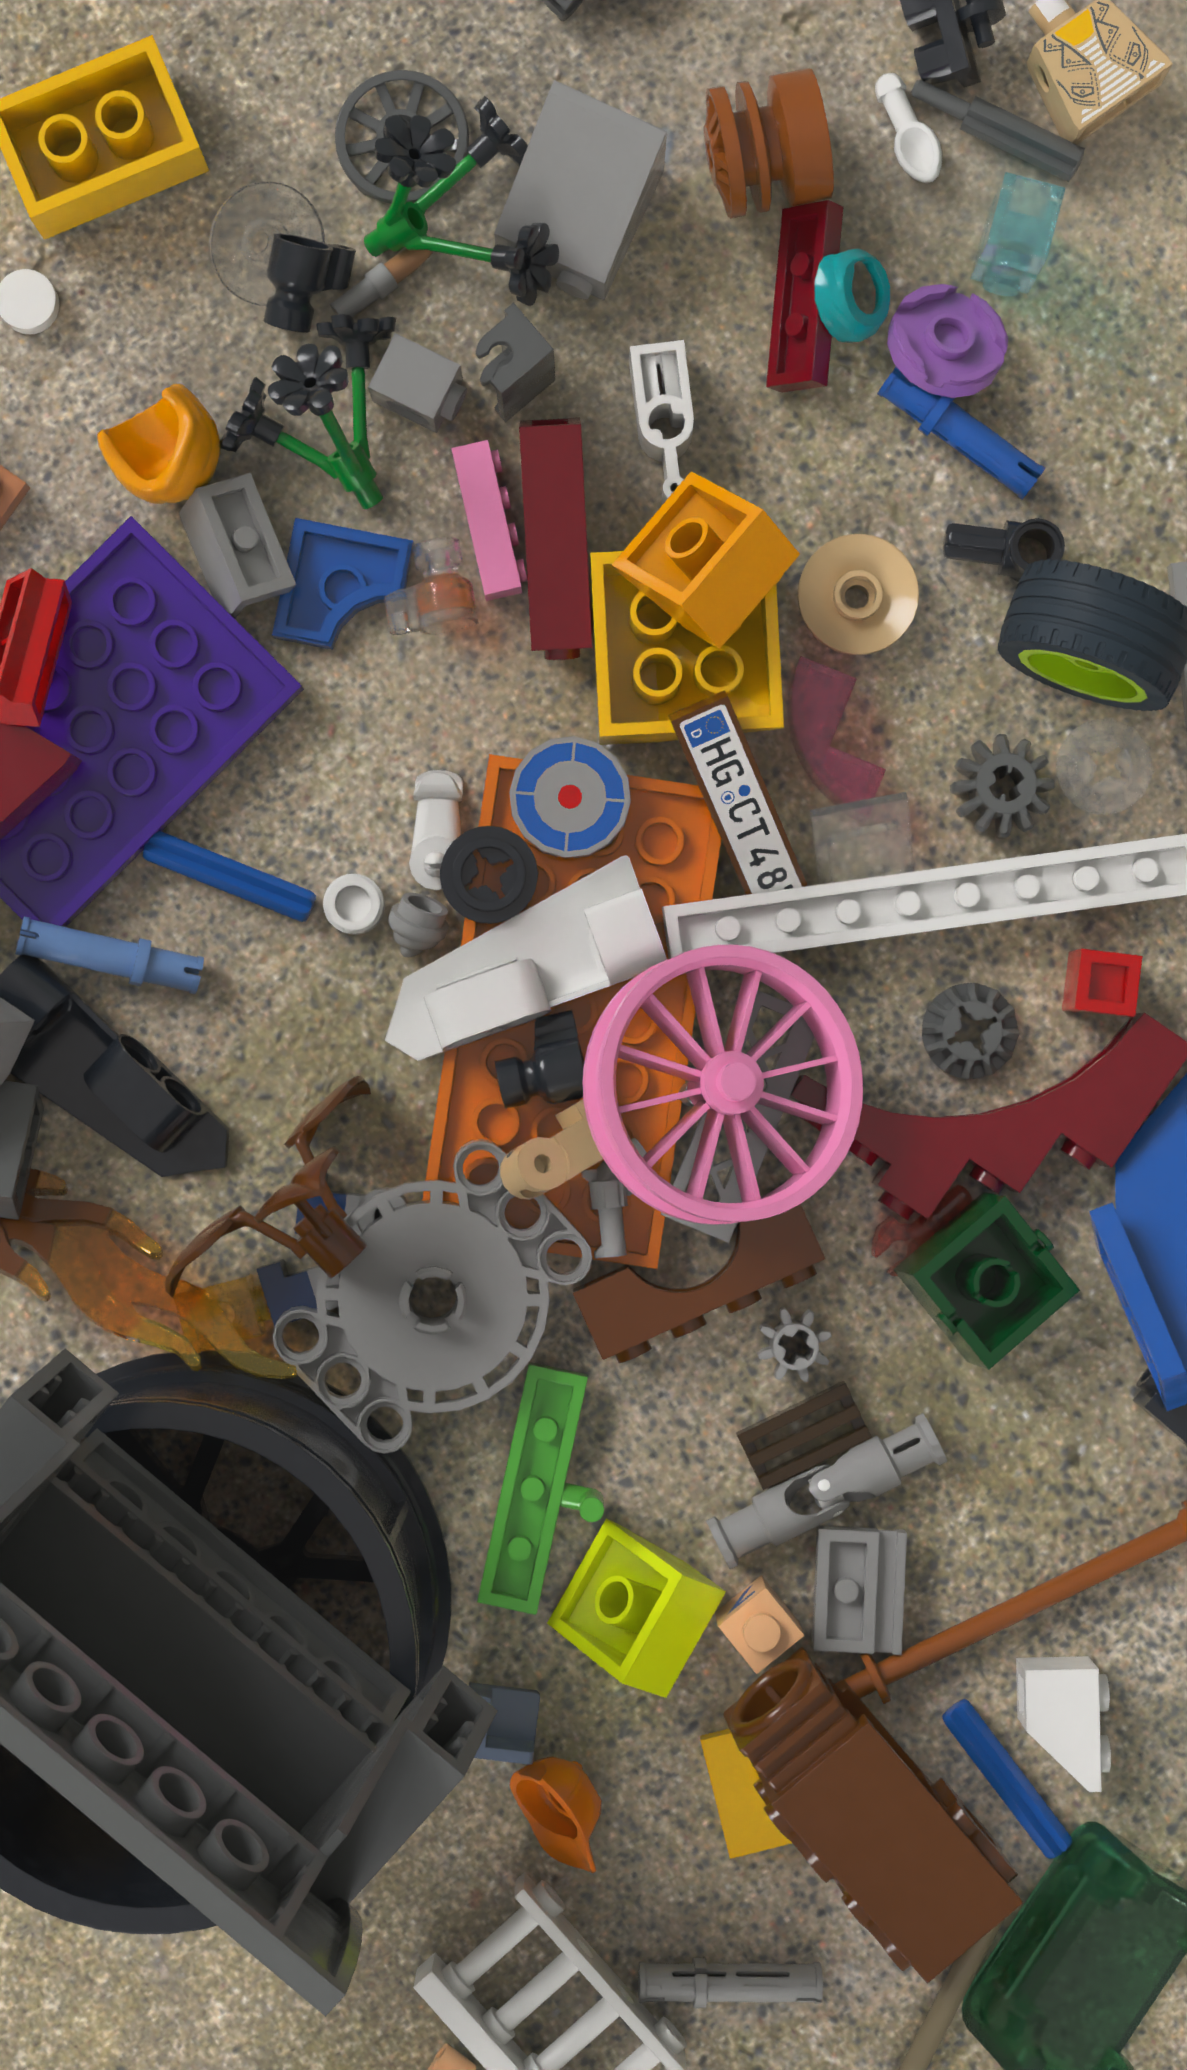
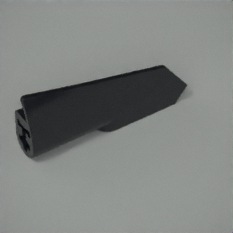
M22 954L0 974V998L35 1020L10 1072L12 1075L26 1084L38 1085L40 1094L161 1177L227 1167L230 1129L142 1043L129 1035H118L41 958Z

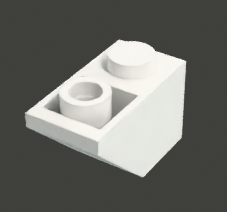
M1088 1656L1016 1658L1018 1720L1026 1732L1089 1792H1102L1101 1773H1109L1111 1768L1109 1738L1107 1735H1100V1712L1108 1711L1110 1703L1109 1684L1106 1674H1099V1668Z

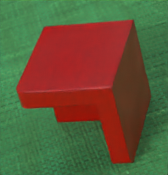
M1083 948L1069 951L1062 1011H1084L1135 1017L1143 956Z

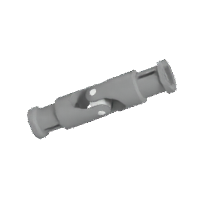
M922 1413L915 1417V1424L883 1440L875 1436L849 1449L834 1465L816 1466L752 1497V1505L722 1520L712 1517L706 1520L731 1570L738 1566L739 1558L769 1543L777 1547L842 1514L850 1506V1502H860L876 1498L900 1486L902 1477L930 1463L935 1462L940 1466L948 1461L930 1423ZM809 1483L810 1492L814 1497L815 1503L822 1511L812 1515L794 1513L790 1508L791 1499L801 1487Z

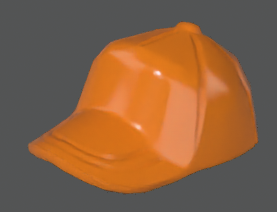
M551 1756L534 1760L533 1764H527L513 1773L509 1784L510 1789L543 1850L561 1863L595 1873L596 1866L589 1839L601 1815L602 1800L589 1777L583 1771L582 1765L577 1761L571 1762Z

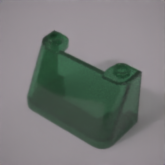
M1096 1821L1085 1822L1078 1826L1070 1835L1072 1837L1071 1846L1062 1852L1061 1855L1057 1856L1048 1867L972 1981L963 1999L962 2018L967 2029L1004 2070H1135L1121 2051L1187 1953V1880L1121 1835Z

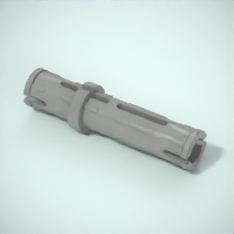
M693 1957L692 1963L639 1962L638 1966L639 2003L693 2002V2008H706L707 2002L822 2003L823 1977L820 1962H814L813 1964L707 1963L705 1957Z

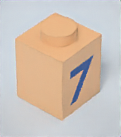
M762 1575L715 1612L718 1627L756 1674L805 1636L797 1618Z

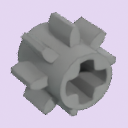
M781 1307L779 1316L782 1322L774 1328L766 1324H760L759 1329L765 1336L770 1338V1346L761 1348L757 1355L759 1359L763 1360L772 1357L777 1359L778 1364L774 1369L776 1379L781 1380L787 1370L791 1369L797 1370L804 1383L808 1382L809 1373L807 1367L814 1361L822 1365H828L830 1362L823 1353L819 1352V1343L827 1341L832 1337L829 1330L824 1329L813 1332L809 1328L814 1320V1312L810 1309L803 1313L799 1321L791 1319L788 1311ZM798 1329L803 1330L802 1339L809 1346L805 1354L794 1352L790 1359L784 1358L786 1350L779 1343L780 1338L783 1334L793 1337Z

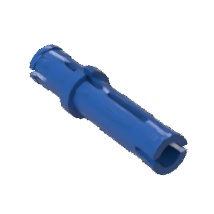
M897 367L894 368L877 392L880 397L883 396L921 425L918 428L920 432L926 436L930 432L935 434L1017 494V497L1021 500L1024 499L1037 482V478L1045 470L1043 465L1033 461L954 403L953 400L955 398L928 393L908 381Z

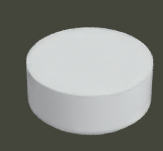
M21 269L8 274L1 281L0 316L10 328L22 334H37L48 329L53 324L59 312V297L51 282L43 274L35 270Z
M346 874L335 879L329 885L324 895L323 908L326 918L336 929L346 934L359 935L369 932L378 925L384 914L385 901L382 891L370 878L360 874Z

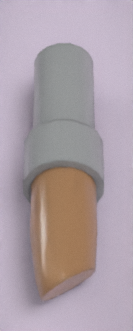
M405 248L385 264L379 263L364 275L365 278L333 301L330 304L332 310L336 315L346 314L353 318L378 298L382 300L397 289L398 283L416 271L431 256L433 251L408 250Z

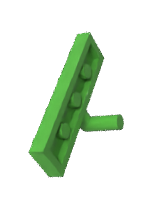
M529 1362L477 1599L478 1603L536 1615L559 1508L565 1507L579 1510L581 1517L587 1522H596L604 1514V1498L600 1491L565 1483L586 1389L587 1374Z

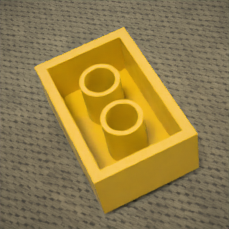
M153 35L0 98V148L28 215L44 240L209 171Z

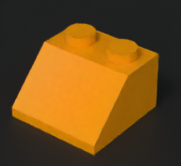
M691 471L615 560L612 566L685 629L721 649L732 634L741 627L743 621L771 588L780 581L783 574L798 558L800 553L763 509Z

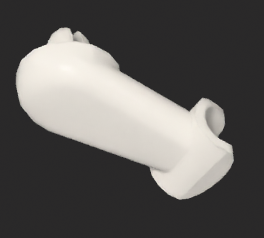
M430 770L417 776L415 781L413 798L414 801H418L409 865L411 874L419 884L428 889L440 890L442 889L440 868L443 857L451 843L461 835L458 802L463 800V780L458 774L450 771Z

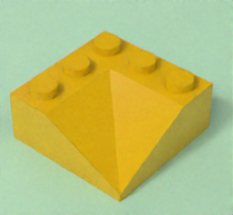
M623 551L590 553L600 745L678 740L668 715L724 690L729 697L743 733L784 728L777 584L771 588L743 621L741 627L732 634L721 649H718L685 629L612 566Z

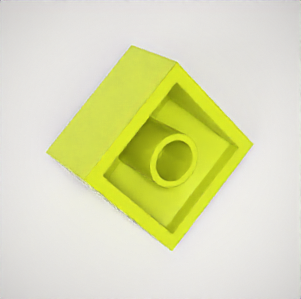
M606 1518L547 1624L620 1683L667 1698L726 1591L688 1563Z

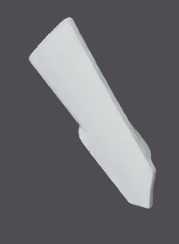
M626 855L619 857L405 977L385 1041L415 1060L421 1061L532 1021L551 1011L550 1007L634 978L646 969L667 960L630 858Z

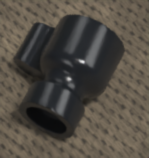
M274 234L267 277L275 286L276 291L267 300L263 321L284 330L301 333L310 332L314 315V308L310 304L311 297L321 291L342 290L349 287L356 250L344 245L326 244L291 234Z
M572 1010L535 1019L534 1053L529 1060L522 1061L518 1057H511L495 1061L497 1079L505 1109L525 1105L533 1096H540L550 1104L583 1098L584 1059Z

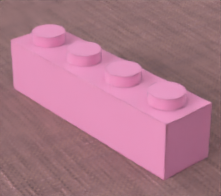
M488 440L451 448L485 599L490 601L521 594V582L528 580L523 559L515 560L512 546L519 545L515 523L507 524L504 510L511 508L506 486L499 487L496 473L503 472L498 449L490 451Z

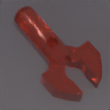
M958 1184L944 1195L929 1219L919 1216L912 1223H898L893 1216H888L875 1229L871 1246L872 1256L875 1258L879 1257L889 1248L891 1243L897 1240L908 1241L911 1238L907 1245V1254L904 1259L896 1262L886 1271L891 1276H898L893 1269L973 1201L972 1195L964 1186Z

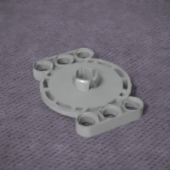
M477 1139L461 1146L455 1155L453 1163L456 1183L443 1180L407 1182L376 1194L355 1209L345 1220L351 1228L360 1218L374 1208L378 1207L381 1216L370 1223L359 1235L367 1244L366 1248L341 1271L339 1285L326 1286L328 1276L320 1268L316 1289L317 1309L303 1305L291 1307L283 1312L276 1321L273 1342L280 1357L355 1436L372 1451L379 1453L395 1452L406 1444L411 1436L413 1427L411 1411L428 1414L459 1411L488 1400L512 1383L532 1359L545 1331L550 1302L548 1282L560 1285L575 1284L583 1279L590 1270L592 1253L584 1236L544 1194L534 1198L540 1207L539 1219L534 1225L529 1228L519 1229L514 1228L507 1222L504 1213L509 1200L515 1196L510 1194L504 1187L500 1177V1166L504 1156L507 1154L492 1141ZM474 1151H489L498 1160L499 1168L497 1175L487 1184H474L463 1173L464 1160ZM430 1191V1200L410 1202L393 1208L389 1201L407 1193ZM443 1191L457 1193L459 1203L443 1201ZM561 1239L572 1240L581 1249L582 1256L576 1269L567 1273L554 1271L549 1267L546 1259L549 1247ZM438 1277L446 1281L448 1279L451 1280L457 1296L455 1304L450 1311L442 1316L433 1318L422 1316L415 1311L410 1303L409 1296L416 1279L420 1278L423 1280L424 1278ZM526 1277L538 1279L539 1292L527 1290ZM326 1301H338L339 1314L327 1311ZM527 1306H538L536 1324L527 1345L518 1340V1337L524 1326ZM293 1319H308L317 1327L319 1339L310 1350L303 1352L294 1351L284 1341L283 1330ZM509 1352L516 1355L518 1359L508 1371L488 1385L484 1376L498 1367ZM337 1363L351 1364L360 1373V1386L350 1395H336L326 1385L325 1375L329 1368ZM471 1383L476 1392L458 1399L435 1401L437 1391L455 1390ZM407 1389L423 1391V1401L409 1399ZM377 1408H393L402 1417V1429L392 1439H378L368 1429V1417Z

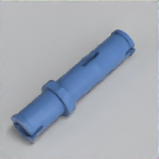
M26 916L23 917L20 937L15 952L16 955L23 954L129 978V984L141 986L144 981L188 991L190 994H196L201 979L199 971H202L204 957L202 956L195 957L151 947L152 941L139 938L138 942L134 943L32 920Z

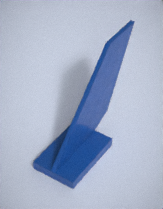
M1187 1073L1138 1129L1115 1162L1116 1209L1112 1202L1089 1211L1098 1252L1166 1411L1187 1404Z

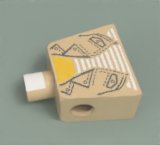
M1038 0L1029 9V14L1045 36L1032 48L1027 60L1028 71L1060 137L1070 141L1072 144H1079L1158 88L1173 65L1168 56L1111 0H1095L1078 13H1075L1067 0Z

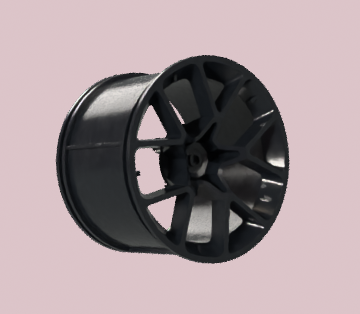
M180 1350L152 1354L130 1360L97 1373L101 1379L119 1394L84 1438H87L98 1428L210 1523L203 1493L224 1440L257 1452L283 1467L315 1493L285 1539L279 1543L256 1549L238 1534L226 1528L212 1525L288 1589H290L297 1578L375 1583L386 1621L390 1651V1674L411 1691L399 1711L398 1717L442 1668L448 1646L452 1615V1581L447 1547L439 1517L426 1486L402 1448L390 1453L372 1451L355 1436L288 1364L250 1353L226 1350ZM326 1382L331 1392L336 1395L346 1396L341 1390ZM370 1414L367 1420L370 1433L378 1439H392V1435ZM135 1429H174L205 1434L184 1486L176 1481ZM330 1508L348 1531L362 1556L310 1553L305 1548V1544ZM0 1744V1888L29 1906L54 1917L103 1931L127 1934H174L217 1926Z

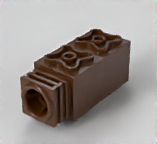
M803 1647L799 1648L784 1662L773 1666L759 1676L744 1691L738 1701L723 1713L739 1751L750 1759L760 1778L753 1786L766 1804L764 1810L770 1820L800 1851L825 1883L833 1878L843 1893L841 1898L859 1923L875 1937L889 1957L903 1972L912 1966L928 1984L1023 1904V1901L1011 1884V1881L1018 1876V1873L1004 1856L1002 1848L994 1837L971 1813L942 1777L935 1783H932L847 1682L843 1679L835 1685L830 1678L825 1676L819 1665L812 1661L810 1655Z

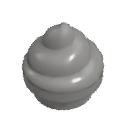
M405 893L400 903L392 906L388 923L394 931L393 938L401 946L400 951L404 957L417 956L423 950L435 947L445 938L449 928L445 920L448 909L442 903L426 895Z

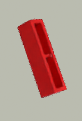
M32 568L6 581L0 603V723L40 727L72 601L65 580L45 578Z

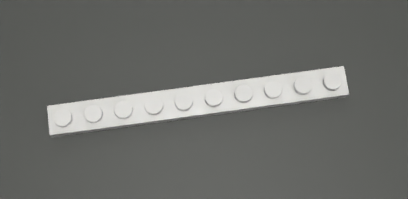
M1187 834L663 906L662 915L668 957L671 959L684 952L713 945H742L772 953H780L1186 896Z

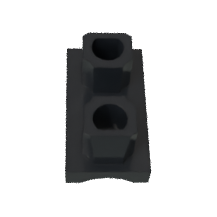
M900 0L905 20L912 32L939 22L942 39L914 49V56L921 79L929 84L957 79L964 88L981 82L969 32H974L978 48L993 45L995 39L991 26L1006 16L1003 0H966L967 5L963 7L960 0Z

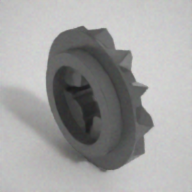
M978 983L958 984L942 991L928 1006L922 1022L923 1044L930 1059L944 1072L963 1079H976L994 1074L1012 1058L1017 1039L1020 1035L1015 1009L998 990ZM960 1006L964 1014H968L973 1021L993 1019L994 1023L987 1025V1029L980 1034L982 1041L980 1046L984 1052L982 1055L979 1049L974 1048L970 1041L960 1043L955 1041L951 1044L947 1041L954 1037L955 1032L962 1028L960 1020L962 1015L958 1009Z

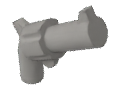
M632 1138L633 1145L643 1158L647 1152L636 1138ZM603 1161L597 1169L581 1172L582 1177L589 1182L592 1209H598L601 1246L594 1251V1258L627 1255L622 1207L628 1206L627 1196L632 1195V1193L618 1180L606 1162Z

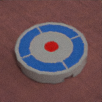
M576 736L550 739L530 750L516 768L509 791L512 817L523 837L542 853L562 858L588 857L609 846L623 829L631 804L628 777L617 757L598 742Z

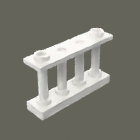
M525 1872L516 1879L514 1893L515 1899L522 1907L458 1964L451 1961L446 1965L434 1953L417 1968L413 1988L486 2070H560L619 2016L642 2040L643 2044L614 2070H652L659 2062L667 2070H687L685 2051L683 2050L687 2047V2043L678 2029L666 2017H662L657 2021L645 2006L639 2003L637 1997L562 1914L565 1910V1905L554 1889L543 1880L536 1885ZM539 1925L563 1952L498 2010L491 2007L487 2011L473 1996L472 1992L475 1991L473 1983ZM580 1971L603 1998L539 2055L532 2052L527 2056L512 2040L515 2037L513 2029L573 1975Z

